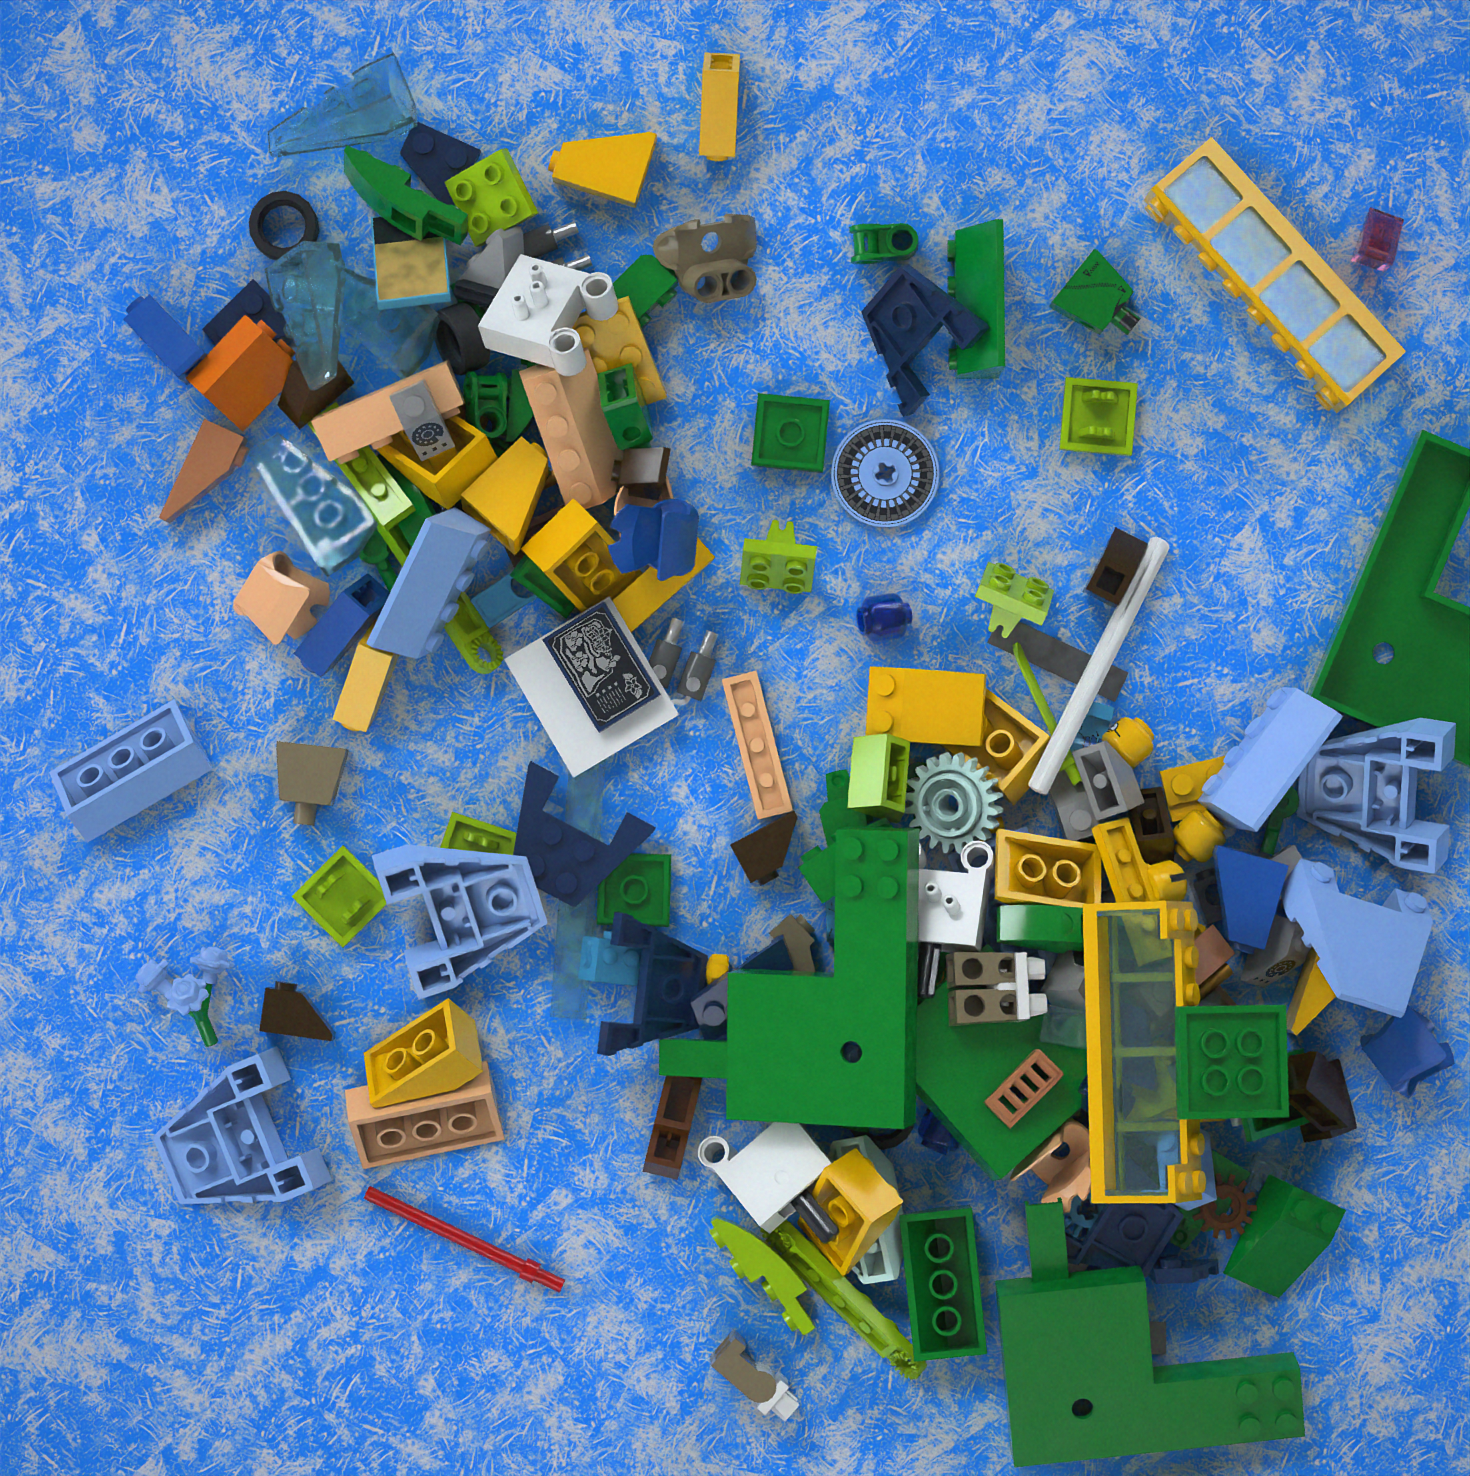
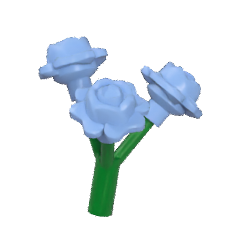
M218 947L201 948L200 955L190 957V962L198 965V968L203 971L202 979H195L191 974H188L182 979H174L173 984L166 979V969L168 966L166 960L158 964L151 959L149 963H145L135 976L140 985L138 992L141 994L156 989L160 994L165 995V998L168 1000L167 1007L170 1010H177L182 1015L189 1014L194 1018L204 1045L206 1047L215 1045L218 1042V1038L208 1017L212 984H216L217 974L222 973L225 968L234 967V963L227 960L226 951Z

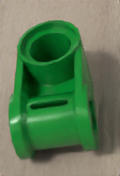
M858 224L849 227V233L853 234L854 256L851 257L852 264L904 261L913 257L918 250L917 232L908 224ZM904 233L909 235L913 241L911 247L904 251L894 248L892 240L897 234ZM865 237L868 238V251H865Z
M468 371L465 375L463 386L466 422L486 434L490 441L501 435L506 429L507 377L505 373L497 372L495 376L476 375L475 372ZM481 416H486L490 419L492 423V431L490 433L482 429L480 425Z

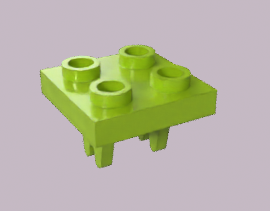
M507 148L494 152L444 182L455 206L468 214V233L475 247L485 245L486 239L496 230L502 228L506 231L539 214Z
M1066 377L1064 382L1059 450L1132 456L1138 383Z
M775 519L771 523L766 540L744 538L739 585H747L756 590L766 588L783 589L791 594L811 593L817 546L796 544L793 522L788 521L786 528L781 530L779 529V521Z
M988 562L975 597L993 604L988 630L994 632L996 627L1001 625L1003 626L1001 635L1003 638H1007L1022 617L1042 626L1047 616L1054 590L1049 588V585L1039 578L1029 577L1027 579L1016 574V571L1007 564Z
M452 812L440 848L513 855L517 833Z
M342 845L291 896L342 948L387 905L379 880L345 845Z

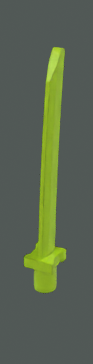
M1016 642L1013 644L1015 658L1052 736L1057 723L1038 685L1021 644ZM1069 749L1059 772L1065 770L1074 786L1081 783L1082 779Z

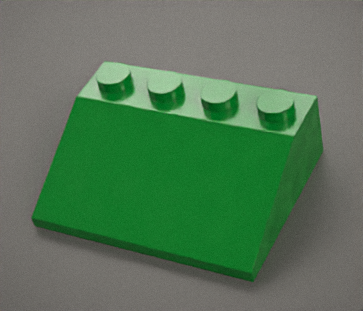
M995 219L955 230L954 240H947V262H954V276H948L947 294L989 326V329L972 348L962 350L955 341V348L948 349L949 370H955V379H997L1005 368L1003 219Z

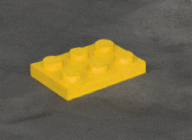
M629 296L617 300L618 310L613 317L607 320H594L590 318L587 311L580 313L572 329L576 330L579 334L583 349L588 347L597 374L632 363L646 404L648 405L667 398V392Z

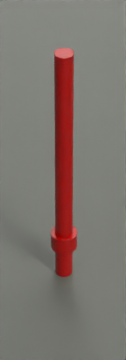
M369 1186L363 1199L519 1273V1278L531 1284L535 1281L560 1293L565 1283V1279L540 1268V1263L530 1258L527 1261L372 1186Z

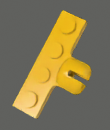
M1128 817L1098 824L1091 828L1116 903L1182 901L1187 893V879L1172 883L1170 878L1171 876L1183 874V869L1179 864L1171 860L1152 865L1146 864L1142 859ZM1160 912L1120 913L1138 967L1174 956L1170 939H1160Z

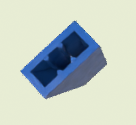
M150 294L145 299L142 296L138 297L127 307L126 312L128 315L123 320L168 368L188 386L190 382L186 379L187 375L207 354Z
M367 573L341 592L293 654L300 659L305 669L322 677L334 668L380 615L390 594L389 591Z
M1215 845L1212 854L1225 939L1234 942L1232 949L1254 955L1255 948L1265 950L1289 865Z

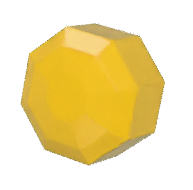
M712 954L709 957L706 966L708 984L720 978L728 971L729 956L726 954Z

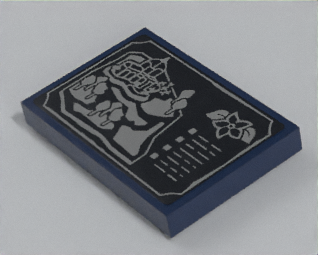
M605 602L600 603L542 639L599 733L661 695Z

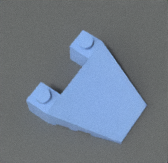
M1417 718L1324 741L1299 775L1297 817L1337 837L1342 835L1358 843L1359 848L1367 852L1372 850L1390 859L1389 863L1399 868L1435 874L1448 859L1450 825L1415 820L1418 768L1441 772L1454 758L1456 723Z
M408 844L372 855L386 903L390 904L423 894L438 939L404 950L408 970L418 1000L455 988L463 982L465 976L478 967L484 968L491 963V958L507 947L510 950L547 924L526 856Z
M1301 858L1284 881L1281 897L1289 920L1291 922H1296L1297 920L1304 931L1301 937L1303 943L1308 948L1313 946L1320 959L1316 964L1338 999L1401 1018L1406 1011L1433 924L1426 898L1417 893H1408L1396 888L1382 906L1339 893L1333 868L1320 862L1315 863Z
M277 1046L228 1066L213 1083L205 1087L187 1107L177 1113L153 1136L180 1204L223 1203L225 1201H241V1203L269 1200L284 1202L332 1181L319 1147L288 1159L261 1092L291 1080Z

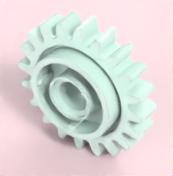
M949 752L941 754L939 760L934 756L926 760L927 767L922 765L915 769L920 778L914 777L907 781L915 791L906 793V799L912 801L913 805L906 808L904 813L915 814L916 818L910 822L909 826L916 827L920 825L922 827L919 833V840L931 836L929 846L931 849L942 843L943 853H949L955 847L958 854H960L968 843L980 841V839L983 841L990 839L992 835L987 828L994 829L999 827L1000 823L992 815H997L1004 811L1002 807L994 804L995 800L1003 797V793L992 792L991 788L997 784L998 779L986 780L985 776L990 768L986 766L977 770L978 758H971L965 763L964 753L961 752L955 754L953 759ZM949 795H953L958 800V811L950 807L948 803Z

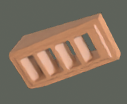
M1035 1049L983 1103L1010 1129L1061 1079L1064 1073L1040 1049ZM1034 1063L1048 1076L1045 1081L1031 1068ZM1023 1074L1038 1087L1034 1092L1020 1079ZM1012 1085L1027 1098L1024 1103L1009 1089ZM1002 1095L1017 1109L1013 1114L998 1100Z

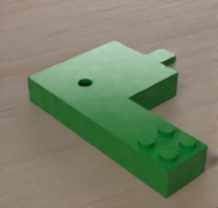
M1421 430L1415 434L1307 694L1338 713L1373 728H1380L1417 718L1456 723L1455 749L1452 761L1470 768V607L1434 593L1470 506V449ZM1382 642L1389 644L1393 649V658L1386 664L1378 663L1373 657L1374 647Z
M858 826L836 829L834 973L765 969H738L729 972L727 1040L659 1039V1075L727 1079L726 1120L905 1129L915 1124L919 829ZM849 1041L856 1042L862 1050L860 1060L855 1063L847 1061L842 1053L843 1046Z
M1170 939L1174 950V940ZM986 944L982 946L981 952H994V950ZM1168 959L1139 967L1135 960L1136 973H1151ZM946 977L936 986L934 998L922 999L917 997L916 1094L992 1181L1001 1180L1082 1107L1081 1097L1088 1084L1086 1013H1070L1059 1024L1047 1012L1030 1017V1019L1022 1022L949 1026L947 993L954 990L986 989V987L947 989ZM1124 982L1120 984V1002L1140 1008L1128 993V990L1139 982ZM1175 1021L1172 1022L1169 1026H1167L1155 1037H1153L1152 1042H1154L1163 1032H1165L1173 1023H1175ZM1040 1049L1064 1075L1009 1129L983 1102L1033 1050ZM1035 1063L1031 1066L1044 1081L1048 1078ZM1025 1074L1020 1077L1033 1092L1038 1088ZM1003 1095L998 1099L1012 1114L1017 1110ZM1025 1097L1021 1101L1024 1103L1027 1098Z
M1061 1197L1057 1198L1058 1202L1029 1205L1028 1201H1024L1031 1277L995 1281L1009 1442L1014 1467L1305 1437L1301 1372L1294 1352L1153 1367L1146 1281L1141 1266L1069 1273ZM1079 1399L1089 1400L1093 1404L1091 1412L1086 1416L1075 1415L1072 1412V1405L1075 1401Z

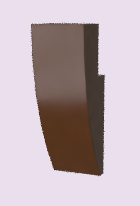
M665 1077L642 1172L678 1180L701 1087V1077Z

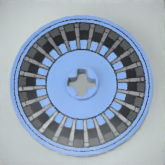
M873 420L856 427L841 441L833 457L831 481L836 498L844 510L853 518L874 527H897L914 520L929 506L935 496L939 483V464L932 445L916 428L897 420ZM884 464L886 468H894L895 472L891 475L892 481L890 483H886L884 479H876L875 475L879 473V465Z

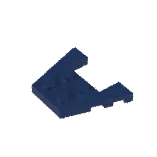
M909 264L900 266L861 311L877 354H883L889 372L886 377L890 387H896L902 402L898 404V408L903 417L913 414L930 395L909 364L942 326L946 327L962 350L972 348L989 329L987 323Z
M530 761L527 769L513 855L527 857L536 888L575 908L655 831L656 827L627 812L610 845L599 841L543 811L560 776Z
M614 912L610 944L642 948L633 1023L601 1021L597 1054L611 1056L617 1054V1051L626 1048L633 1049L655 1039L662 1040L700 1028L691 1005V997L705 987L708 956L675 938L664 935L648 924L641 923L627 913Z
M779 935L771 940V944L760 952L756 951L751 954L743 964L733 971L738 969H794V963L784 935ZM728 971L691 997L692 1008L702 1035L706 1040H727Z
M1124 1149L1126 1190L1128 1192L1160 1191V1187ZM1106 1203L1083 1241L1065 1232L1068 1263L1100 1267V1269L1140 1265L1146 1278L1183 1219V1213L1172 1203Z

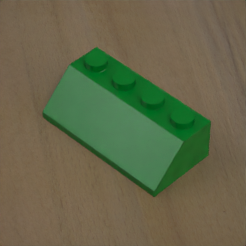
M970 1204L940 1207L899 1215L914 1362L987 1354L972 1207Z

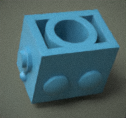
M604 931L603 938L583 935L578 979L620 985H638L642 948L611 945L612 931Z

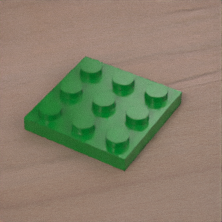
M1286 1005L1175 1006L1177 1119L1289 1117Z

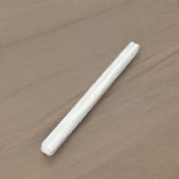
M1152 537L1149 540L1136 572L1119 605L1115 608L1028 783L1035 792L1040 794L1048 793L1169 550V545L1165 540L1158 537Z

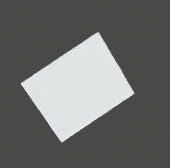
M610 596L504 659L573 778L679 715ZM605 602L661 695L599 733L542 639L600 603Z

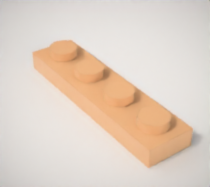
M757 670L721 679L757 819L793 811Z

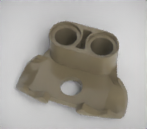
M725 214L724 221L701 225L700 219H694L661 233L654 240L653 251L658 261L666 268L675 271L679 285L685 293L703 303L744 297L749 295L756 286V274L752 268L747 266L748 258L754 256L757 248L755 217ZM715 232L718 236L716 248L712 251H704L701 245L703 237L707 233ZM738 271L737 279L730 283L732 275ZM705 277L704 285L697 290L699 280Z

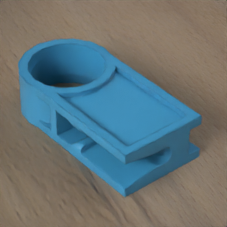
M511 573L470 599L490 629L538 598L536 595L522 598L513 593Z

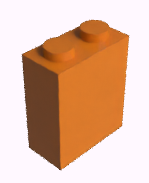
M246 315L238 321L186 377L203 396L242 432L283 390L291 364L294 362L292 358L297 354L282 339L275 343L272 339L277 334L265 322L260 320L255 324Z

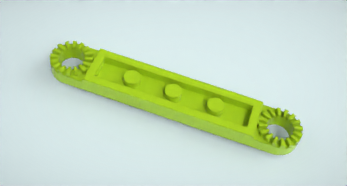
M364 502V508L368 517L403 567L410 553L411 546L399 525L396 524L386 531ZM464 591L460 593L456 601L459 604L457 613L449 623L445 624L444 629L468 665L477 673L489 674L502 664L501 662L504 659L502 655L504 653L501 651V645H498V641L492 637L489 632L490 628ZM479 647L488 651L491 662H482L483 659H479L480 655H477Z
M788 1220L782 1222L770 1234L761 1228L762 1237L767 1238L765 1241L767 1243L770 1241V1246H775L776 1250L782 1253L781 1256L882 1358L887 1357L891 1361V1366H896L894 1368L895 1371L900 1370L899 1374L901 1376L904 1374V1377L910 1380H915L926 1369L927 1363L926 1361L914 1362L913 1346L899 1332L898 1326L892 1320L885 1318L873 1306L872 1300L866 1294L859 1292L848 1281L846 1275L843 1277L822 1255V1252L813 1242L808 1241Z

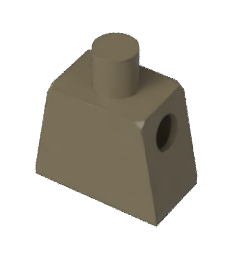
M277 741L279 799L295 802L294 824L315 826L317 804L333 806L349 750Z

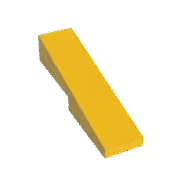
M698 537L695 566L690 572L683 576H672L664 581H660L657 578L658 570L650 566L612 600L631 633L714 560L715 556Z

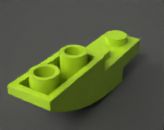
M718 1215L711 1219L713 1228L709 1230V1233L720 1249L727 1246L734 1258L729 1263L738 1277L742 1279L746 1276L750 1283L763 1275L766 1280L761 1285L772 1301L779 1299L786 1309L781 1315L791 1331L794 1332L799 1329L804 1336L815 1329L814 1322L797 1298L798 1295L808 1290L807 1285L799 1274L784 1260L781 1254L765 1240L745 1227Z

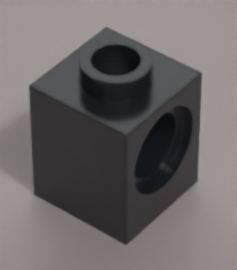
M1212 867L1196 873L1197 881L1189 883L1202 920L1206 925L1222 920L1220 903L1212 905L1205 898L1207 887L1211 884H1217L1215 868Z

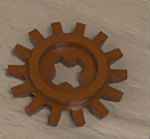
M1221 1173L1215 1174L1217 1198L1219 1197L1222 1200L1227 1197L1232 1199L1229 1205L1233 1209L1232 1213L1227 1215L1223 1212L1219 1216L1216 1215L1214 1211L1217 1209V1205L1212 1201L1196 1207L1200 1208L1201 1212L1192 1217L1194 1222L1202 1218L1205 1220V1223L1200 1228L1202 1232H1205L1211 1226L1214 1228L1213 1238L1217 1239L1219 1231L1225 1230L1226 1239H1232L1231 1229L1236 1228L1241 1235L1245 1232L1240 1225L1241 1222L1244 1220L1251 1224L1253 1219L1246 1216L1247 1211H1257V1206L1248 1205L1247 1200L1255 1197L1253 1191L1246 1194L1242 1192L1243 1188L1247 1185L1244 1180L1238 1186L1233 1185L1235 1175L1230 1174L1227 1183H1223Z

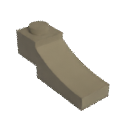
M789 914L769 934L773 938L784 935L794 963V969L787 971L816 972L810 951V945L815 941L810 935L815 929L801 914L796 919Z

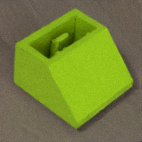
M890 734L853 737L848 809L879 819L886 817L889 822L900 823L905 812L910 741Z

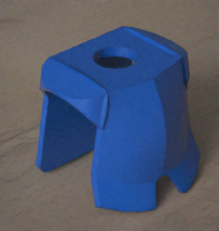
M680 499L663 500L656 503L653 507L626 504L618 511L610 524V528L619 531L621 534L618 542L608 546L613 563L622 574L636 571L649 564L658 570L657 578L660 581H664L672 576L687 574L695 566L699 523L697 510L693 505Z
M1407 1005L1406 1011L1401 1018L1392 1016L1376 1034L1363 1035L1360 1038L1362 1050L1390 1085L1391 1089L1407 1098L1413 1095L1419 1082L1455 1064L1449 1044L1447 1042L1438 1043L1431 1034L1435 1029L1434 1024L1409 1005Z

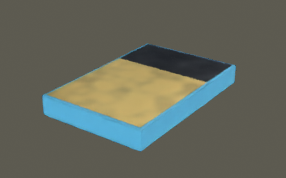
M382 216L371 217L378 309L451 302L446 239L428 231L424 239L420 241L398 229Z

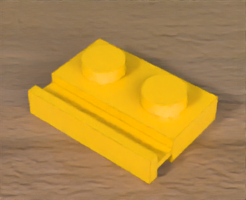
M1225 756L1159 771L1171 822L1183 820L1192 810L1203 812L1206 809L1197 800L1203 794L1202 787L1211 776L1218 774L1224 766L1223 760Z

